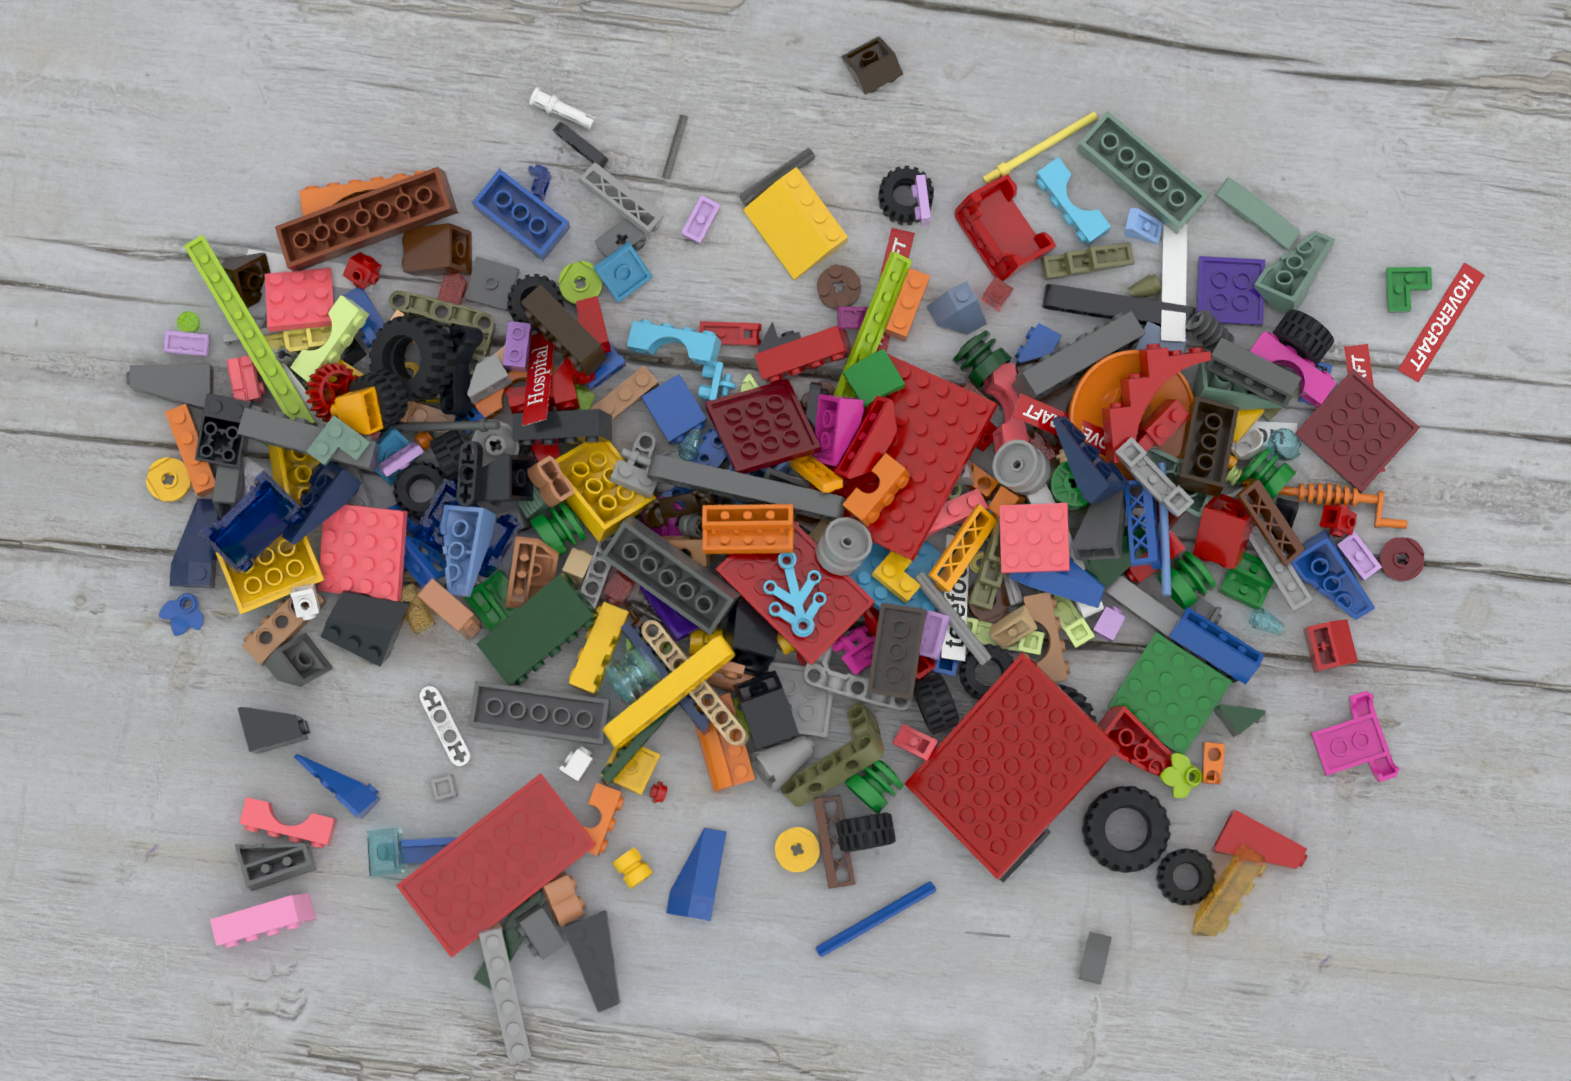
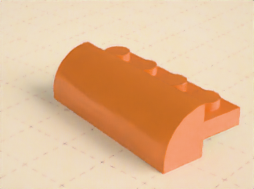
M793 504L703 505V554L794 553Z
M732 694L720 695L738 718ZM714 698L705 699V705L710 707L714 703ZM698 704L695 706L699 713L703 711ZM726 712L719 715L718 721L720 724L728 721V714ZM712 722L708 724L711 731L704 736L694 724L713 792L756 780L746 744L743 746L730 744ZM741 730L733 732L732 738L735 742L741 740Z

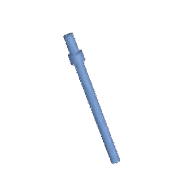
M1158 463L1157 467L1167 476L1166 463ZM1159 503L1162 595L1170 596L1171 572L1168 510Z

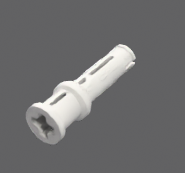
M539 87L535 88L529 105H536L546 110L548 114L553 112L588 130L591 129L595 121L594 116L559 101L556 95L551 96L540 91Z

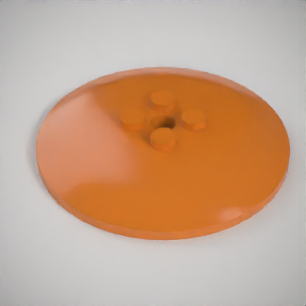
M1125 350L1110 354L1093 364L1081 377L1071 398L1068 419L1083 434L1082 420L1103 428L1102 408L1109 407V403L1122 402L1120 379L1128 378L1129 373H1141L1139 350ZM1180 371L1168 379L1154 394L1145 408L1139 426L1166 399L1178 400L1185 410L1189 412L1194 396L1189 383ZM1186 422L1161 447H1152L1179 459ZM1099 454V456L1108 464L1109 462L1106 461V456ZM1113 463L1127 481L1136 480L1123 463Z

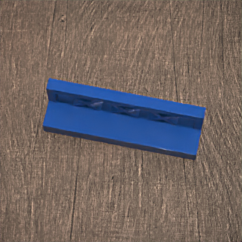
M1137 480L1128 481L1130 484L1124 490L1131 565L1150 564L1153 570L1161 569L1156 499ZM1142 486L1143 492L1137 499L1130 494V487ZM1137 505L1144 508V513L1139 519L1132 515V511ZM1139 525L1146 529V534L1141 540L1134 536V531ZM1141 546L1148 550L1147 558L1136 559V552Z
M398 504L387 508L403 511ZM407 516L406 530L410 531L414 538L406 534L404 566L424 588L432 578L437 582L438 579L446 576V560ZM418 546L425 548L428 554L422 553ZM432 564H438L443 570L438 572Z
M458 837L401 840V846L404 847V863H426Z

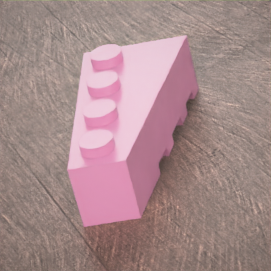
M304 893L287 896L210 919L216 946L225 945L226 948L239 945L238 941L243 939L246 942L260 939L259 935L266 933V936L280 933L279 929L287 928V930L299 928L301 927L300 923L315 920L316 917L310 894Z

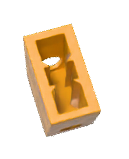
M375 387L341 395L335 399V404L331 406V415L338 417L339 420L357 433L369 435L383 429Z

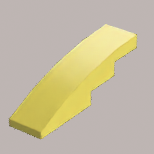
M332 326L283 331L280 334L266 335L265 338L270 347L276 352L280 348H286L290 352L293 351L300 354L302 350L312 351L321 348L328 341Z

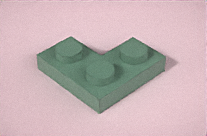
M333 415L306 452L326 466L339 448L358 461L371 443Z

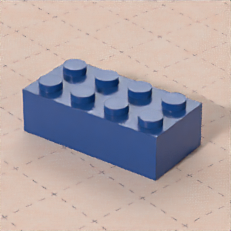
M500 168L472 202L474 209L542 261L546 259L571 228L568 220Z

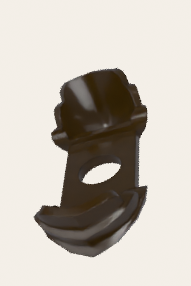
M692 490L691 492L671 497L657 498L646 507L644 512L645 522L650 528H659L661 525L666 526L668 524L667 519L696 512H698L699 516H702L703 505H714V497L705 491ZM680 500L686 504V507L683 510H676L673 507V503Z

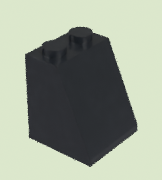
M505 454L482 467L479 502L533 501V483L527 472V469L533 466V456ZM474 472L466 476L468 480L473 478ZM466 494L465 498L471 499V494Z
M737 600L731 608L724 639L735 653L730 662L744 665V674L757 677L762 675L775 658L778 632L745 600Z
M775 670L733 685L756 749L769 748L774 743L788 741L794 736L799 735L784 688Z
M247 707L238 708L249 752L260 754L308 740L307 734L310 733L307 720L304 721L298 715Z

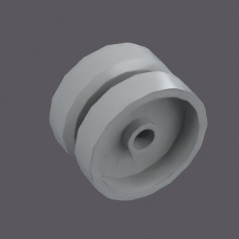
M488 419L489 421H499V430H489L488 432L472 430L468 435L467 441L479 442L483 447V467L505 454L518 455L519 443L513 441V428L501 420ZM491 441H496V445L494 447L489 445ZM469 449V453L474 454V449Z
M1024 440L1006 442L998 449L992 466L994 476L998 482L1019 495H1031L1038 492L1045 486L1051 470L1049 459L1045 453Z
M848 517L838 518L829 524L818 540L815 550L817 560L824 569L832 574L839 576L850 575L857 571L870 553L872 538L867 528L859 521Z

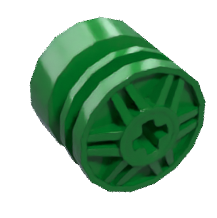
M1267 447L1264 451L1256 454L1246 465L1237 483L1242 485L1241 483L1247 478L1259 479L1273 499L1295 475L1296 471L1286 462L1278 468L1275 467L1274 464L1279 456L1276 454L1270 461L1267 460L1266 457L1272 451Z
M1065 461L1052 474L1048 488L1055 503H1068V511H1078L1086 507L1090 502H1087L1082 497L1081 491L1077 486L1075 489L1071 488L1070 482L1074 480V476L1068 461Z
M563 501L558 503L562 510L560 513H557L554 507H549L553 516L551 519L540 513L530 520L543 542L559 553L558 557L567 552L564 543L566 540H569L574 546L578 545L573 538L575 534L579 536L582 542L587 539L580 520L574 511Z
M1185 551L1181 555L1182 559L1177 558L1175 560L1178 571L1170 566V597L1183 610H1186L1187 607L1190 608L1198 602L1194 591L1205 596L1207 589L1211 591L1216 587V583L1207 567L1189 551ZM1160 572L1156 576L1162 586V575Z
M882 760L871 764V768H864L865 775L863 777L856 773L844 782L862 802L877 814L888 804L883 794L886 792L893 797L896 795L890 786L894 785L899 790L904 787L897 774Z

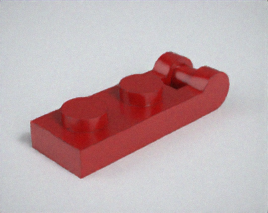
M700 321L699 333H703V331L713 332L720 339L721 345L759 347L761 344L759 332L762 330V324ZM744 331H750V338H744Z

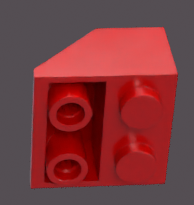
M1347 619L1321 623L1303 629L1314 673L1358 663Z

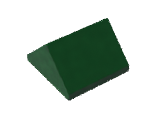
M1220 704L1214 709V713L1233 737L1241 734L1263 717L1266 711Z

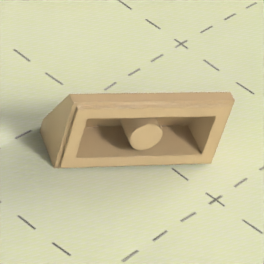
M1022 606L992 624L988 635L1004 650L1037 630V626L1028 609Z

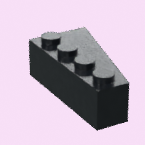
M600 409L547 412L546 420L522 426L523 413L513 414V441L520 443L523 447H532L534 443L552 446L556 445L555 443L612 442V415Z
M607 910L564 927L598 1013L620 1004Z

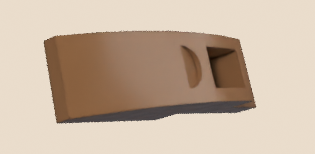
M408 401L406 403L408 406L405 412L406 415L400 420L405 423L455 422L457 416L446 415L441 409L417 401ZM435 431V432L444 434V433H446V432H448V431Z

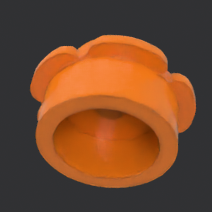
M418 431V434L414 436L415 441L424 451L430 447V440L433 438L427 431L423 433Z

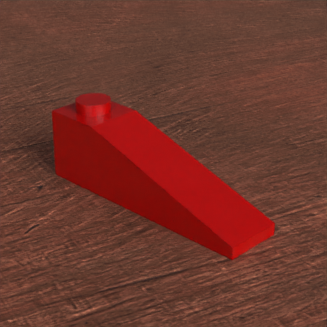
M1125 706L1111 707L1098 723V726L1120 747L1114 756L1159 778L1164 769L1172 766V753Z

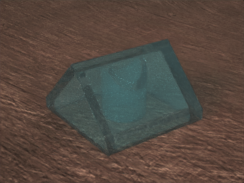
M401 828L367 831L369 876L405 874L404 850L401 846V840H403Z

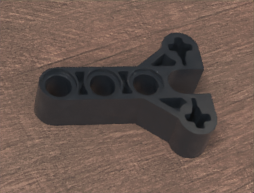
M458 325L449 328L450 337L448 338L453 341L454 348L452 349L453 353H456V360L453 363L455 371L450 375L452 379L449 385L445 384L446 389L440 394V405L442 412L446 415L465 417L471 408V401L467 394L470 386L469 363L476 348L482 343L483 333L481 329L476 327Z

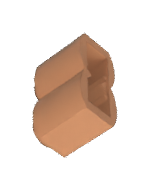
M548 456L527 469L530 480L539 488L540 495L548 506L553 507L574 494L571 483L561 474L560 466L553 457Z
M565 872L560 873L541 888L552 917L560 927L584 916L583 909L585 908L581 896H576L574 889L577 888L574 878L572 875L568 876Z

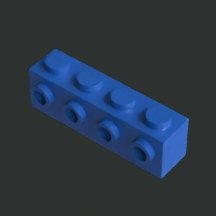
M709 429L703 437L704 443L700 448L696 446L689 454L691 458L689 461L721 468L728 457L716 430ZM675 486L663 492L661 496L671 497L688 493L692 490ZM676 501L683 508L686 507V504L683 501Z
M1189 607L1186 608L1169 635L1178 644L1190 649L1197 656L1209 661L1216 668L1225 671L1235 680L1245 685L1257 671L1264 657V654Z

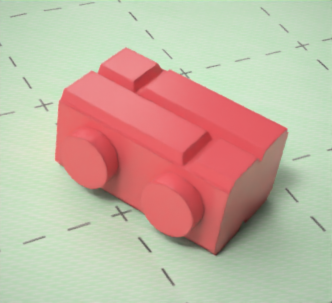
M250 356L226 360L233 397L255 401L256 403L263 402V395L266 394L264 381L260 382L259 371Z

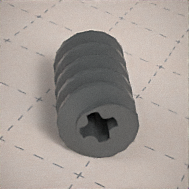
M1208 310L1197 312L1186 323V329L1191 330L1192 335L1197 336V340L1202 341L1203 346L1208 347V351H1211V353L1216 348L1221 337L1234 343L1233 335Z

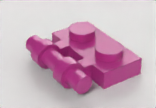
M865 625L852 629L849 635L841 636L832 645V649L835 652L840 650L846 652L842 660L854 675L859 674L872 664L876 636L868 638L866 636L868 628ZM853 642H858L860 645L855 647Z

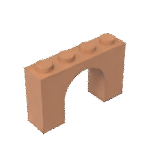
M433 578L417 595L465 639L468 640L470 637L473 639L481 631L479 626L482 623Z

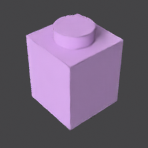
M1106 606L1092 632L1112 642L1126 618L1122 615L1123 611L1114 606L1110 608Z

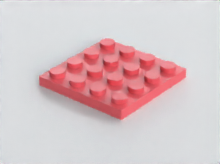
M345 504L327 518L322 524L320 569L325 581L318 583V591L342 594L346 590L369 594L374 598L401 601L408 511Z

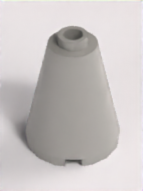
M800 736L772 745L769 748L754 751L750 754L752 763L756 761L758 767L755 769L768 789L772 787V792H775L814 755L813 750L815 746L809 737Z

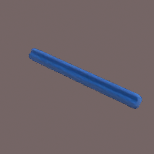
M931 881L925 883L816 946L818 955L823 957L933 894L936 892L934 884Z

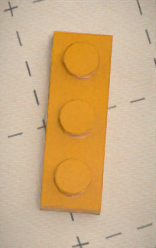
M812 455L790 461L791 468L823 493H830L835 489L843 488V479L834 474V472Z

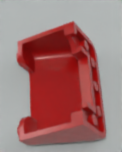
M1009 174L970 193L958 205L954 213L958 224L992 275L1001 282L1014 276L1056 247L1053 238L1046 232L1035 234L1014 203L1013 199L1017 195V185Z

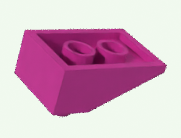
M818 395L814 434L821 449L819 453L812 454L814 458L824 464L838 465L861 424L864 414V400L839 395Z

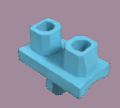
M717 362L716 367L703 366L702 377L713 379L712 386L700 384L699 398L711 401L718 399L720 388H722L721 396L724 397L728 396L729 390L736 389V384L730 382L732 375L725 374L724 381H721L724 369L722 362Z

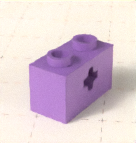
M508 321L503 358L505 370L527 372L533 330L531 324Z

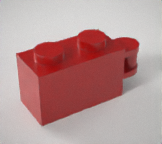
M1166 399L1138 427L1139 435L1136 438V442L1145 451H1148L1152 446L1161 447L1191 415L1178 400Z

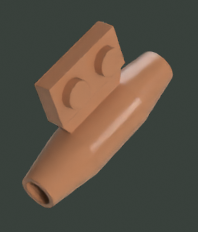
M685 660L679 661L677 663V668L680 665H682L685 662ZM729 661L707 678V680L714 687L735 692L733 685L755 678V676L744 674V665Z

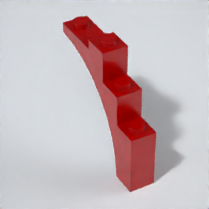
M598 296L576 301L578 322L598 341L605 354L612 352ZM566 357L560 367L551 375L548 410L556 406L557 411L579 409L580 406L574 385H584L596 380L594 372L588 377L583 372L579 374ZM525 394L508 399L512 415L523 413Z
M1160 343L1146 344V349H1139L1141 373H1129L1128 378L1120 379L1122 402L1109 403V407L1102 408L1107 462H1121L1115 452L1131 437L1136 441L1138 427L1145 408L1159 388L1179 371L1194 364L1210 361L1211 351H1202V347L1189 348V352L1182 353L1181 350L1168 351L1167 347H1160Z

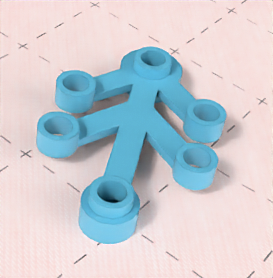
M780 553L778 564L785 570L790 594L778 587L772 580L765 582L763 590L767 595H775L793 606L795 615L782 609V605L778 602L770 604L769 614L773 617L779 616L792 624V630L797 636L807 637L814 630L812 619L818 609L826 603V595L822 592L815 593L812 599L813 603L806 613L804 612L803 603L814 585L820 582L821 574L816 570L810 571L806 583L799 592L793 568L796 564V555L794 553ZM784 558H790L791 563L789 565L784 564ZM816 574L818 580L812 581L810 575ZM772 584L775 589L768 591L766 586ZM816 596H822L824 601L817 603L815 598ZM773 606H778L780 611L778 613H773L771 608ZM800 623H806L807 628L801 630L799 628Z

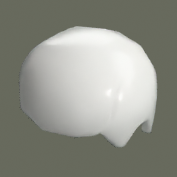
M1257 428L1254 431L1249 430L1237 445L1233 442L1231 453L1238 459L1251 460L1256 454L1262 452L1263 435Z

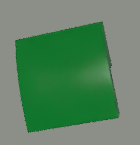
M884 349L862 359L843 372L856 397L864 400V409L873 403V399L876 396L885 397L905 387L903 379Z
M1244 552L1242 561L1235 569L1231 568L1228 570L1218 592L1259 612L1274 580L1261 559Z
M503 570L497 571L484 583H480L475 587L470 597H464L490 632L518 609L505 607L508 577Z

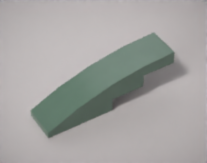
M1227 177L1215 194L1245 222H1250L1263 235L1270 236L1284 250H1288L1301 233L1265 202L1229 177Z

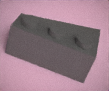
M306 843L277 845L234 844L246 887L251 891L317 870L311 848Z

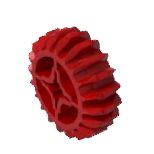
M324 364L320 368L315 369V374L309 376L311 381L306 383L309 390L305 394L309 395L310 399L306 403L312 404L310 411H316L315 417L322 418L324 422L330 421L333 417L330 409L335 404V399L350 392V384H353L352 381L359 377L352 375L353 369H347L344 364ZM330 376L337 378L334 382L327 381Z

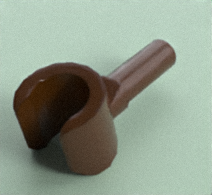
M630 603L626 604L625 607L634 620L631 626L636 625L642 632L644 622L636 615Z

